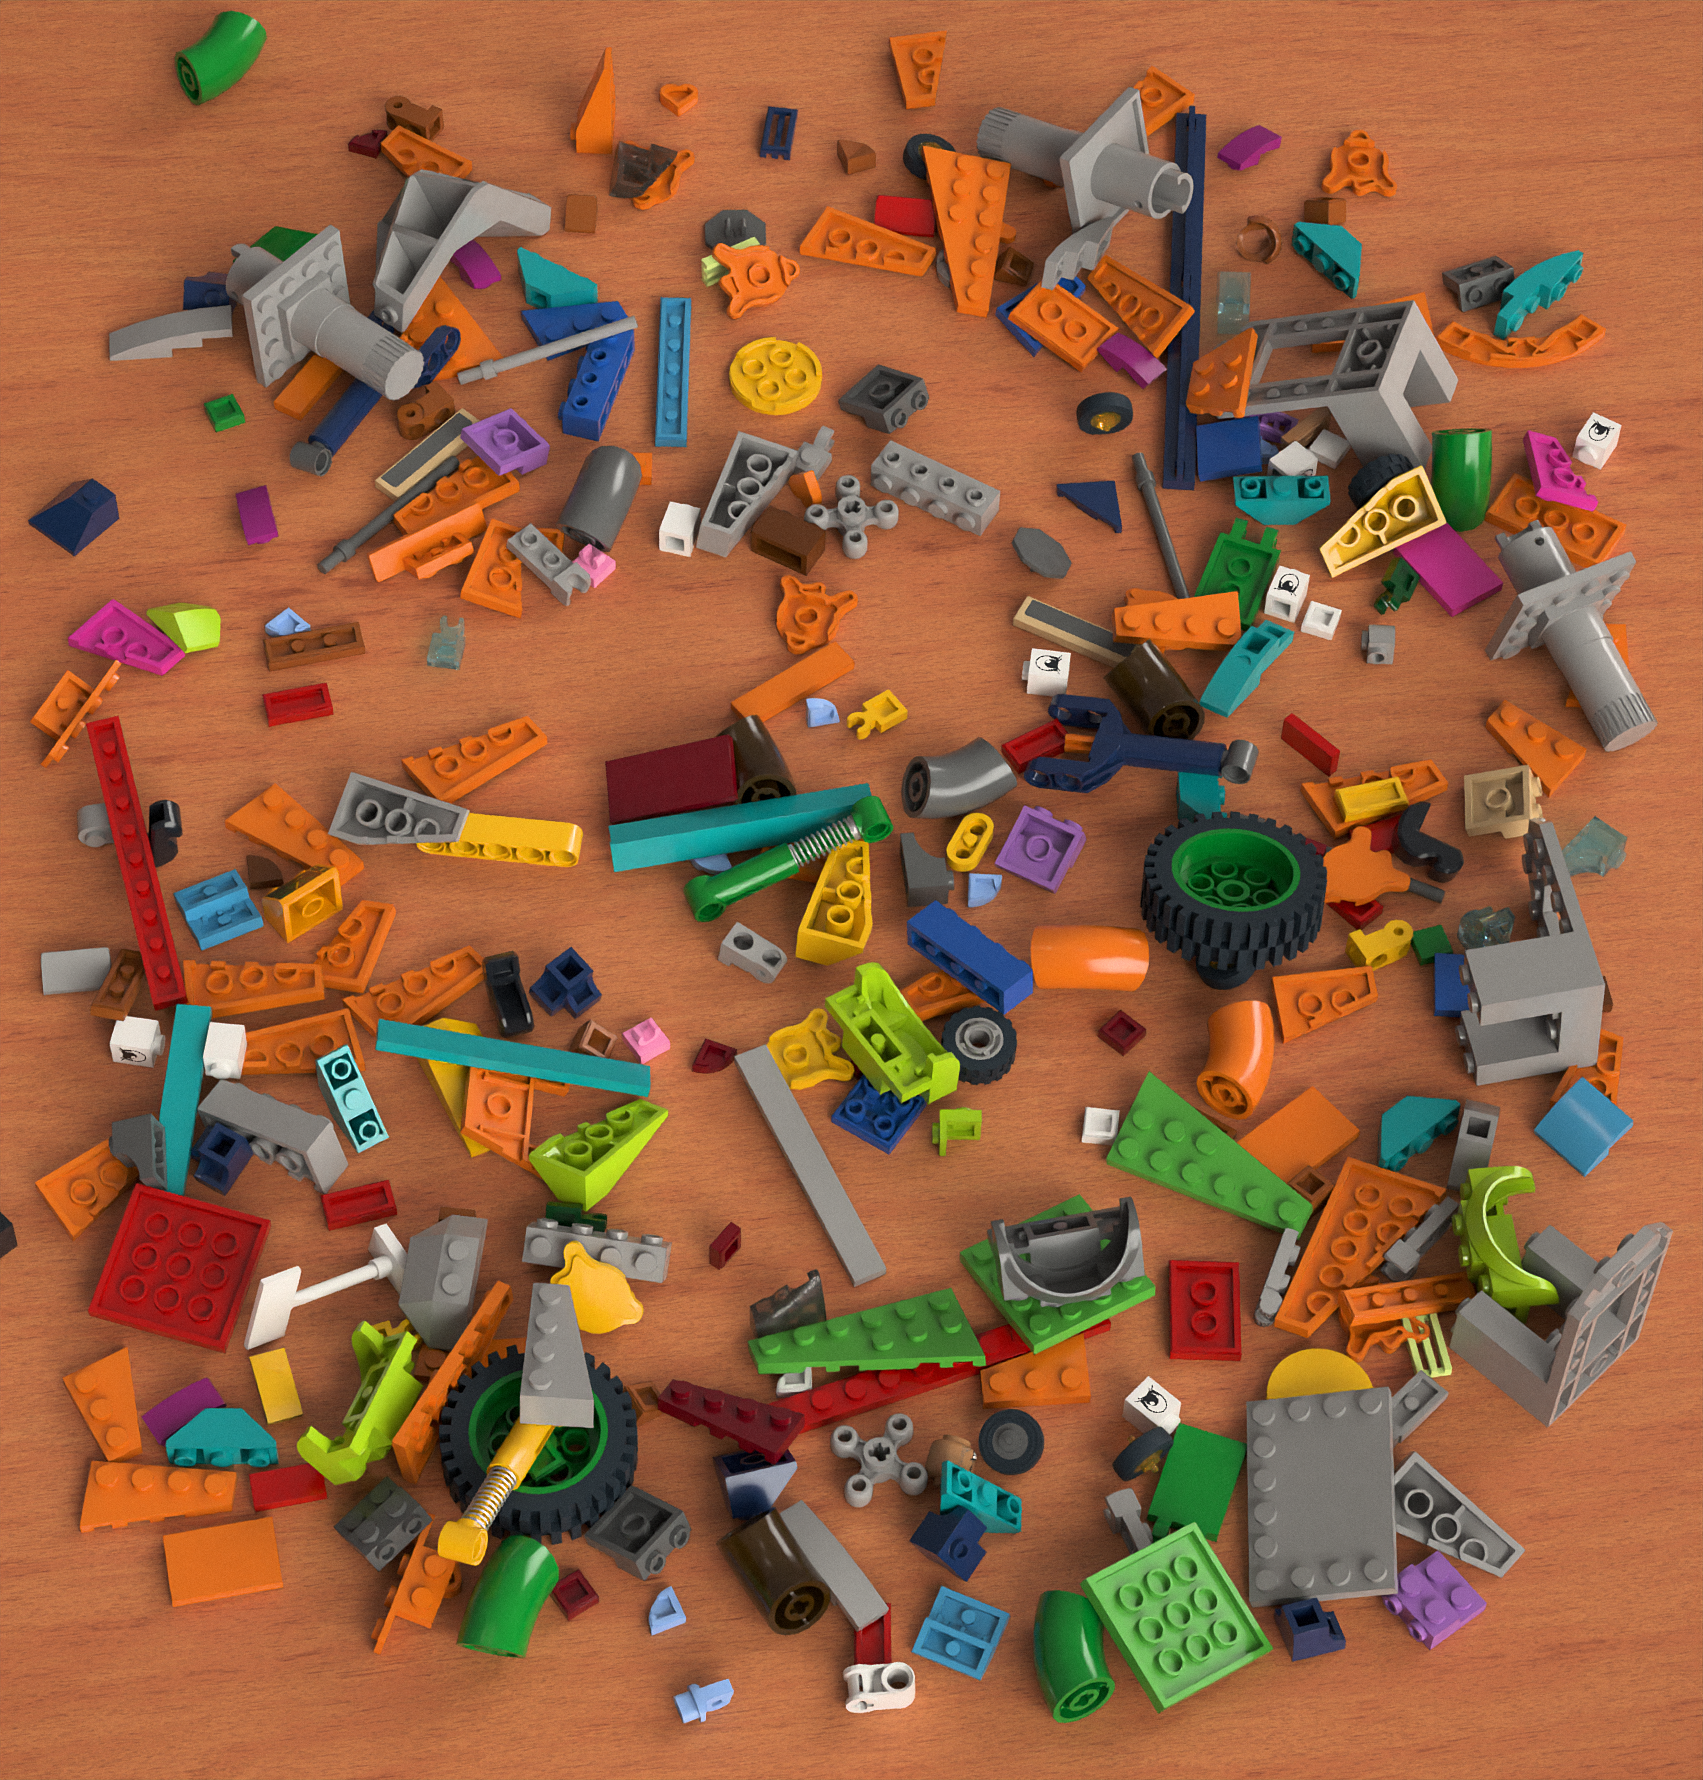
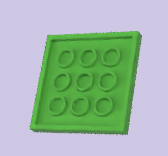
M1079 1194L1019 1224L1093 1210ZM988 1239L960 1252V1262L1034 1355L1155 1295V1285L1145 1274V1276L1135 1277L1128 1282H1118L1111 1288V1295L1101 1296L1092 1301L1085 1300L1058 1307H1041L1038 1299L1031 1296L1021 1301H1004L998 1286L995 1258ZM1100 1240L1101 1251L1111 1240ZM1020 1254L1019 1256L1026 1261L1025 1254Z
M1196 1522L1093 1574L1080 1583L1081 1588L1158 1714L1273 1650L1272 1645Z

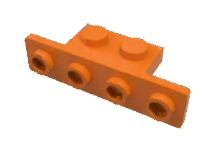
M474 501L368 552L367 559L374 579L377 582H381L407 570L420 580L434 576L438 570L448 565L461 563L465 557L475 553L472 543L468 539L487 530L481 505Z
M117 659L95 689L67 670L31 719L30 723L57 741L42 761L41 765L46 768L52 760L58 763L69 749V746L65 744L69 736L76 739L86 725V722L82 720L87 712L93 715L102 703L103 699L99 697V694L103 689L109 692L117 682L120 675L115 672L122 664Z
M428 1513V1515L434 1521L436 1515ZM433 1521L411 1541V1543L416 1544L412 1555L404 1553L397 1574L403 1576L399 1587L391 1586L384 1603L385 1607L390 1608L386 1619L378 1618L371 1636L372 1639L377 1640L373 1651L376 1654H381L396 1616L431 1629L457 1561L440 1557L438 1551L424 1546Z

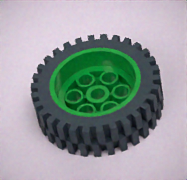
M1232 811L1230 818H1223L1221 812H1212L1211 819H1206L1204 814L1194 815V823L1184 818L1178 821V829L1171 824L1165 828V834L1159 833L1154 839V844L1151 843L1148 847L1144 861L1140 901L1142 919L1147 920L1146 927L1149 932L1155 931V939L1160 944L1167 941V950L1175 953L1181 949V958L1188 961L1194 956L1199 957V965L1208 967L1210 961L1218 962L1217 969L1227 970V964H1236V971H1246L1247 964H1253L1255 970L1265 969V961H1269L1273 967L1281 965L1283 956L1290 961L1296 958L1297 950L1302 953L1306 951L1309 942L1313 943L1317 938V931H1320L1327 886L1326 866H1323L1324 859L1321 854L1316 855L1317 848L1312 843L1305 845L1306 837L1301 833L1292 837L1291 827L1284 824L1278 829L1276 828V820L1267 818L1265 823L1258 822L1259 815L1249 813L1248 819H1241L1240 812Z
M516 1345L506 1347L507 1358L501 1359L497 1351L489 1354L487 1368L480 1361L471 1366L472 1379L465 1374L458 1380V1392L453 1389L450 1391L447 1397L448 1407L444 1406L442 1410V1425H439V1439L444 1480L446 1486H450V1496L455 1504L460 1501L463 1514L487 1477V1467L496 1455L495 1451L500 1448L512 1429L513 1421L520 1416V1390L525 1353L519 1354ZM587 1352L584 1354L594 1398V1428L555 1427L549 1437V1440L566 1461V1468L556 1474H563L566 1478L562 1481H553L548 1477L537 1486L529 1479L521 1483L516 1490H512L492 1522V1536L502 1539L505 1530L510 1531V1536L531 1535V1538L542 1544L541 1536L551 1535L552 1545L562 1543V1533L569 1531L571 1539H577L582 1537L581 1525L586 1524L590 1529L599 1520V1514L603 1516L605 1512H608L614 1506V1502L623 1496L626 1487L629 1488L633 1484L634 1471L637 1470L638 1435L635 1409H632V1399L628 1391L623 1393L622 1381L618 1376L611 1379L610 1368L602 1362L595 1370V1356ZM572 1445L584 1447L583 1450L578 1452L568 1450Z

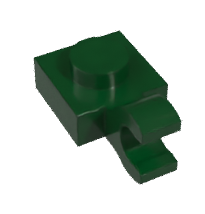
M1402 557L1391 560L1381 581L1386 591L1374 602V607L1381 615L1385 614L1388 607L1393 611H1397L1401 603L1410 601L1420 580L1418 574Z
M547 1202L545 1218L557 1220L560 1226L572 1227L573 1223L593 1226V1231L605 1232L607 1228V1214L590 1213L582 1215L583 1204Z

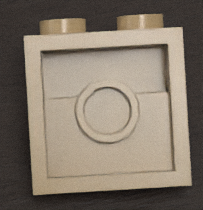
M1529 765L1464 776L1465 829L1469 837L1500 831L1504 839L1523 836V834L1528 833L1529 819L1543 817L1540 804H1536V797L1542 796L1541 782L1539 777L1533 776Z

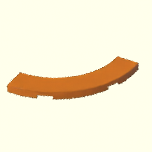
M1580 314L1565 326L1552 331L1551 335L1541 338H1535V336L1508 338L1507 341L1493 339L1487 334L1473 331L1452 321L1435 339L1440 348L1446 353L1470 362L1493 367L1530 368L1554 364L1584 352L1605 336L1606 328Z

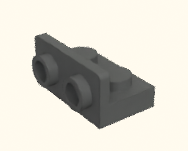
M1497 256L1442 273L1443 284L1458 294L1459 309L1463 312L1502 300L1504 289L1515 280L1514 267Z

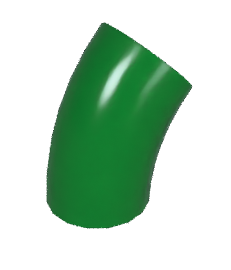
M221 12L215 16L212 24L200 39L187 48L176 52L174 59L177 77L183 91L193 104L197 106L221 95L240 81L251 69L267 39L266 31L258 21L241 12Z
M1459 428L1432 432L1430 485L1446 522L1455 531L1464 532L1476 528L1482 524L1485 513L1488 510L1492 469V429Z
M523 1535L509 1536L501 1541L483 1568L472 1591L460 1625L456 1645L492 1655L511 1658L526 1657L529 1640L538 1614L559 1580V1568L555 1558L544 1545L533 1538Z
M1051 1590L1045 1591L1039 1597L1033 1631V1661L1043 1699L1052 1717L1057 1722L1069 1723L1087 1717L1101 1708L1113 1694L1115 1682L1109 1672L1104 1655V1624L1089 1599L1068 1591Z

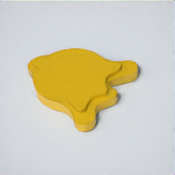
M817 1008L812 1010L803 1022L782 1028L769 1037V1042L766 1046L790 1089L801 1090L809 1088L827 1079L849 1081L853 1078V1064L832 1054L841 1048V1038L826 1028L828 1015L823 1009Z
M573 1240L567 1243L563 1251L565 1267L551 1277L550 1283L570 1285L579 1329L592 1334H602L624 1324L637 1323L643 1315L644 1308L642 1303L635 1298L633 1291H631L625 1279V1274L608 1263L593 1259L587 1254L579 1241Z

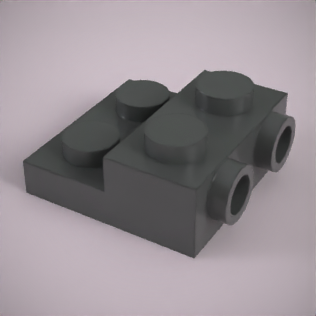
M877 365L845 393L838 402L841 410L864 417L868 428L890 434L897 428H903L911 414L917 410H923L927 406L929 395L923 378Z
M386 1476L334 1528L379 1572L433 1520L415 1499Z
M631 1485L623 1496L614 1503V1506L608 1512H605L586 1532L584 1537L588 1545L614 1558L618 1568L645 1581L651 1573L658 1574L663 1570L666 1557L675 1548L681 1549L687 1544L692 1529L682 1510Z

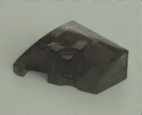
M619 141L615 150L609 196L617 198L642 196L675 160L678 151L651 144L649 149L646 150Z
M817 1269L808 1272L807 1275L810 1281L794 1289L785 1285L772 1296L763 1298L750 1306V1327L755 1339L826 1321L822 1283Z

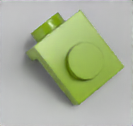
M966 1107L940 1109L939 1123H932V1144H939V1156H946L947 1139L980 1140L982 1110H972Z

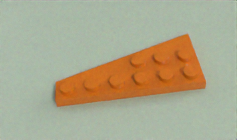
M922 146L921 156L926 166L927 183L930 184L933 210L940 241L942 240L945 263L948 264L950 286L956 312L987 318L1011 163Z
M439 276L407 329L401 333L407 335L408 339L414 342L413 347L419 350L437 327L447 325L460 331L461 341L457 351L433 381L458 377L457 373L478 367L480 362L489 359L496 361L503 358L441 276Z
M1347 1157L1275 1317L1274 1327L1309 1338L1340 1306L1337 1300L1339 1292L1341 1290L1358 1288L1385 1260L1384 1255L1399 1239L1403 1241L1407 1232L1412 1227H1417L1423 1221L1426 1213L1434 1204L1439 1205L1446 1198L1447 1189Z
M497 1281L492 1290L486 1291L479 1310L440 1369L434 1370L426 1390L391 1441L404 1480L415 1485L419 1480L440 1440L439 1425H442L441 1414L443 1407H448L447 1397L452 1389L458 1392V1380L463 1374L472 1379L471 1366L478 1361L481 1362L514 1299L510 1285Z

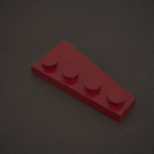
M672 1379L658 1397L659 1411L693 1427L704 1425L709 1428L710 1435L721 1440L727 1436L738 1442V1448L750 1454L757 1450L765 1454V1461L776 1465L805 1424V1414L790 1411L784 1407L760 1403L754 1399L730 1395L720 1390L693 1385L687 1381Z

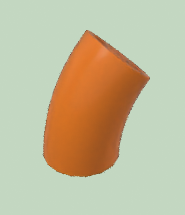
M1100 925L1036 926L1031 939V965L1033 976L1039 989H1102L1134 992L1142 984L1148 969V941L1145 933L1137 928Z
M1242 1001L1224 1006L1215 1011L1207 1021L1209 1053L1206 1063L1198 1075L1196 1085L1201 1097L1213 1110L1225 1117L1236 1120L1247 1119L1252 1115L1262 1099L1272 1069L1275 1045L1274 1026L1270 1008L1267 1004L1260 1001Z

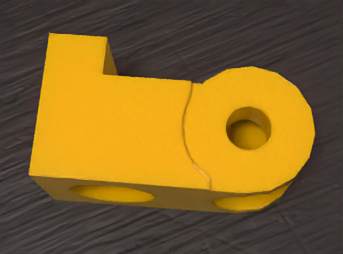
M1397 919L1388 922L1384 929L1366 936L1359 929L1348 935L1345 952L1355 967L1372 966L1373 971L1402 959L1408 954L1413 938V929L1407 922Z

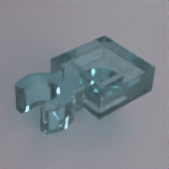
M443 615L440 619L441 633H433L427 655V666L460 670L466 645L465 637L463 636L465 633L464 618H459L457 626L449 627L447 616Z

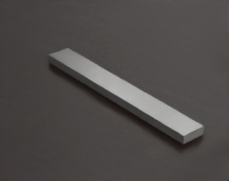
M766 1044L734 1056V1063L853 1286L856 1287L885 1275L886 1266Z

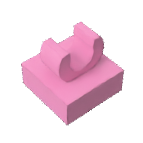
M591 544L586 545L579 552V556L573 561V563L577 562L590 575V585L594 588L616 569L615 560Z
M652 1018L622 1033L623 1042L640 1064H644L670 1049L669 1039Z

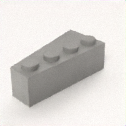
M738 431L700 524L696 548L727 557L793 475L799 451Z
M220 1079L197 1108L205 1128L208 1125L214 1127L218 1122L247 1139L253 1153L261 1161L269 1165L277 1161L289 1170L288 1175L301 1181L306 1177L315 1182L314 1189L322 1194H326L349 1165L333 1129L334 1125L328 1118L323 1115L315 1116L307 1113L295 1104L287 1105L279 1102L269 1094L263 1093L261 1095L251 1091L241 1083L233 1084Z
M533 1283L520 1390V1423L594 1428V1398L570 1285Z

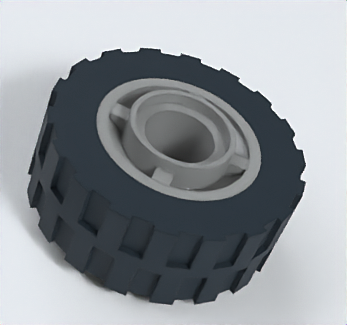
M1388 454L1387 456L1378 457L1376 460L1367 463L1365 467L1361 468L1353 476L1351 484L1348 486V495L1357 510H1359L1392 478L1414 467L1406 456L1403 457L1402 454Z
M973 1006V1008L968 1009L966 1007L961 1009V1012L954 1013L950 1021H947L944 1025L941 1045L947 1052H952L959 1060L960 1081L964 1083L965 1081L970 1082L972 1085L980 1083L986 1085L991 1084L994 1080H1000L1005 1073L1007 1074L1010 1071L1011 1064H1014L1017 1033L1012 1027V1022L1006 1019L1001 1012H996L993 1008L987 1006L986 1008ZM981 1043L985 1045V1047L977 1048L972 1044Z

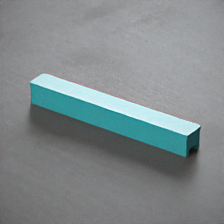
M865 783L608 826L614 872L775 846L784 842L786 844L795 841L799 842L800 839L804 841L805 836L811 838L810 835L813 834L815 836L816 831L821 833L822 828L826 831L827 826L832 828V823L838 825V821L842 823L843 818L847 819L850 815L851 807L858 800L872 796L869 784Z

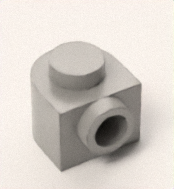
M1369 624L1368 631L1362 630L1361 650H1367V663L1392 665L1395 648V626Z
M105 803L87 805L78 810V838L82 843L90 847H100L104 844L114 843Z

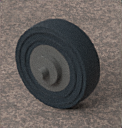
M1006 1409L993 1414L983 1424L979 1434V1450L984 1461L993 1470L1005 1475H1018L1032 1469L1040 1460L1044 1450V1435L1040 1425L1032 1416L1021 1410Z

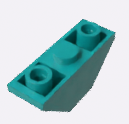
M1306 222L1294 224L1291 243L1294 250L1311 262L1318 272L1323 273L1330 279L1338 290L1343 291L1351 299L1355 298L1360 277L1362 244L1342 226Z
M522 247L517 250L518 273L527 304L537 309L598 303L597 284L589 278L581 277L567 270L562 265H557L542 258L535 252H530Z
M1328 476L1233 477L1235 506L1263 525H1296L1330 505L1331 502Z
M1178 772L1176 785L1178 819L1187 818L1191 823H1194V815L1204 814L1206 819H1211L1212 812H1221V805L1225 804V786L1219 785L1218 778L1223 776ZM1221 812L1223 818H1227V812Z
M345 1044L316 1059L320 1091L332 1117L355 1151L360 1153L389 1138L348 1045Z
M1406 1096L1384 1112L1378 1130L1377 1166L1393 1172L1400 1171L1411 1156L1415 1153H1424L1432 1145L1434 1139L1441 1134L1448 1135L1455 1129L1459 1122L1458 1115L1461 1104L1457 1100Z
M205 1408L166 1440L169 1464H176L180 1467H192L196 1464H212L217 1467H229L232 1464H249L253 1467H266L269 1464H279L276 1440L242 1408Z
M948 1460L942 1462L939 1515L949 1514L960 1505L972 1512L987 1527L984 1533L1016 1534L1021 1532V1498Z

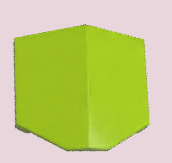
M176 603L147 610L146 615L184 653L218 647L221 618L216 609L203 605Z

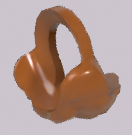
M1257 215L1249 216L1247 218V226L1242 228L1237 235L1236 245L1241 256L1252 261L1262 260L1265 264L1275 260L1282 249V237L1278 226L1270 218ZM1265 228L1271 246L1266 247L1258 254L1248 253L1242 243L1245 234L1252 230Z

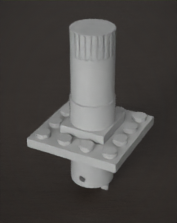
M1128 87L1084 133L1073 129L1069 130L1002 107L990 110L979 127L976 143L980 157L1011 163L1012 169L1053 182V184L1064 188L1072 234L1107 217L1115 218L1114 227L1130 210L1155 219H1161L1171 210L1183 214L1190 204L1193 194L1192 177L1187 173L1181 172L1176 163L1149 154L1138 89Z
M330 224L284 262L261 247L251 248L242 243L231 247V253L237 259L229 270L226 279V292L231 299L244 306L258 383L264 387L269 386L276 379L282 377L294 364L303 360L310 351H313L317 355L330 360L390 400H399L414 388L423 371V354L355 310L350 304L340 231Z
M1539 520L1530 522L1527 528L1515 535L1507 537L1504 532L1496 535L1495 540L1501 549L1498 559L1518 595L1485 649L1490 661L1499 657L1508 659L1518 654L1520 649L1528 646L1533 649L1545 643L1605 751L1613 752L1620 750L1651 733L1658 722L1603 621L1605 611L1612 605V600L1621 591V586L1630 577L1629 574L1636 564L1631 551L1576 572L1553 528L1542 527Z

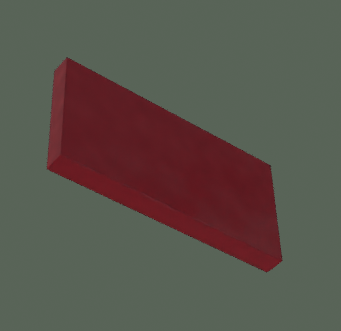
M729 734L605 761L609 816L612 825L647 820L738 800L733 738Z

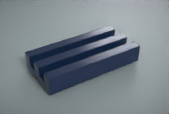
M768 106L760 157L766 158L767 154H772V158L778 159L779 155H784V160H790L798 118L797 109ZM774 115H779L774 146L769 145L773 118ZM790 116L785 147H781L785 118Z

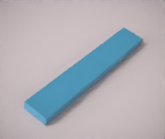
M661 297L655 447H687L691 298Z

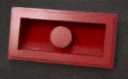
M886 195L877 196L875 225L901 235L934 238L936 219L932 200Z

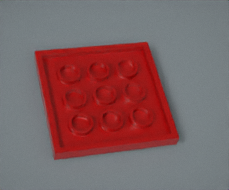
M136 1183L88 1309L89 1316L225 1354L271 1229V1220Z

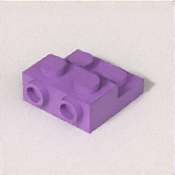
M512 408L467 426L461 431L460 438L498 476L514 469L523 475L547 464L550 445Z
M1024 805L994 864L999 869L1056 894L1069 867H1073L1087 840L1079 824L1068 819L1060 822L1052 818L1053 814L1040 806H1035L1032 809Z
M1438 1550L1417 1566L1411 1564L1397 1574L1398 1594L1381 1595L1387 1610L1393 1615H1398L1406 1623L1410 1635L1417 1642H1423L1429 1650L1483 1612L1487 1605L1482 1597Z

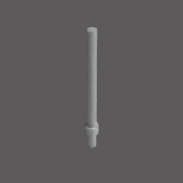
M631 316L496 361L489 359L480 362L478 367L457 373L461 385L481 378L488 380L497 377L500 372L637 328L638 324L635 316Z

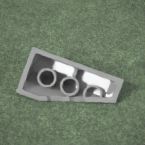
M351 772L328 834L358 845L458 842L470 810Z
M1410 1451L1394 1469L1396 1532L1501 1578L1525 1552V1549L1417 1452Z

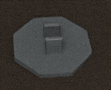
M722 210L705 223V245L710 249H713L718 243L731 247L752 237H755L760 245H766V223L748 210Z
M1020 527L1011 542L1020 560L1030 567V571L1037 572L1043 577L1063 579L1072 564L1062 545L1040 529Z

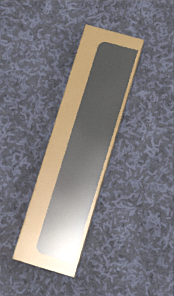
M463 408L460 409L376 479L375 487L392 500H398L447 459L458 455L468 445L460 438L462 429L480 420Z
M1027 596L1013 618L1014 626L1113 668L1141 646V644L1113 642L1112 631Z

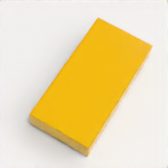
M1399 777L1336 789L1334 795L1344 822L1406 810L1409 805Z

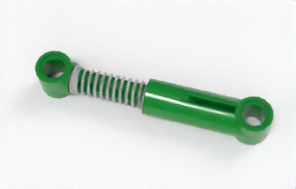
M867 796L858 800L851 807L849 817L847 819L843 818L842 823L840 821L837 822L838 825L832 823V828L827 826L826 831L822 828L821 833L816 831L815 836L813 834L810 835L811 838L805 836L804 841L803 839L799 840L800 843L795 841L794 846L792 844L787 845L784 842L713 877L703 875L693 878L684 886L683 894L695 919L698 922L715 920L724 913L727 906L799 873L798 868L800 864L801 866H804V862L809 864V860L815 861L816 856L820 859V855L823 854L825 856L827 851L831 854V849L836 851L837 846L839 848H842V844L847 846L848 841L853 843V840L858 841L862 838L867 843H875L885 839L891 834L893 823L880 798L877 796Z

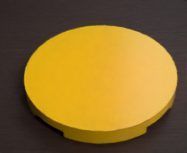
M776 337L762 338L748 343L736 353V357L729 370V385L735 398L745 407L762 414L785 415L805 408L817 397L822 385V367L814 352L800 342L795 344L776 340Z
M1306 1349L1291 1354L1276 1366L1268 1381L1266 1400L1370 1389L1373 1386L1365 1371L1348 1356L1328 1349Z

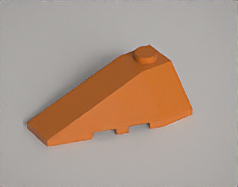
M612 47L605 48L578 108L577 122H571L570 139L576 141V153L612 154L616 92Z

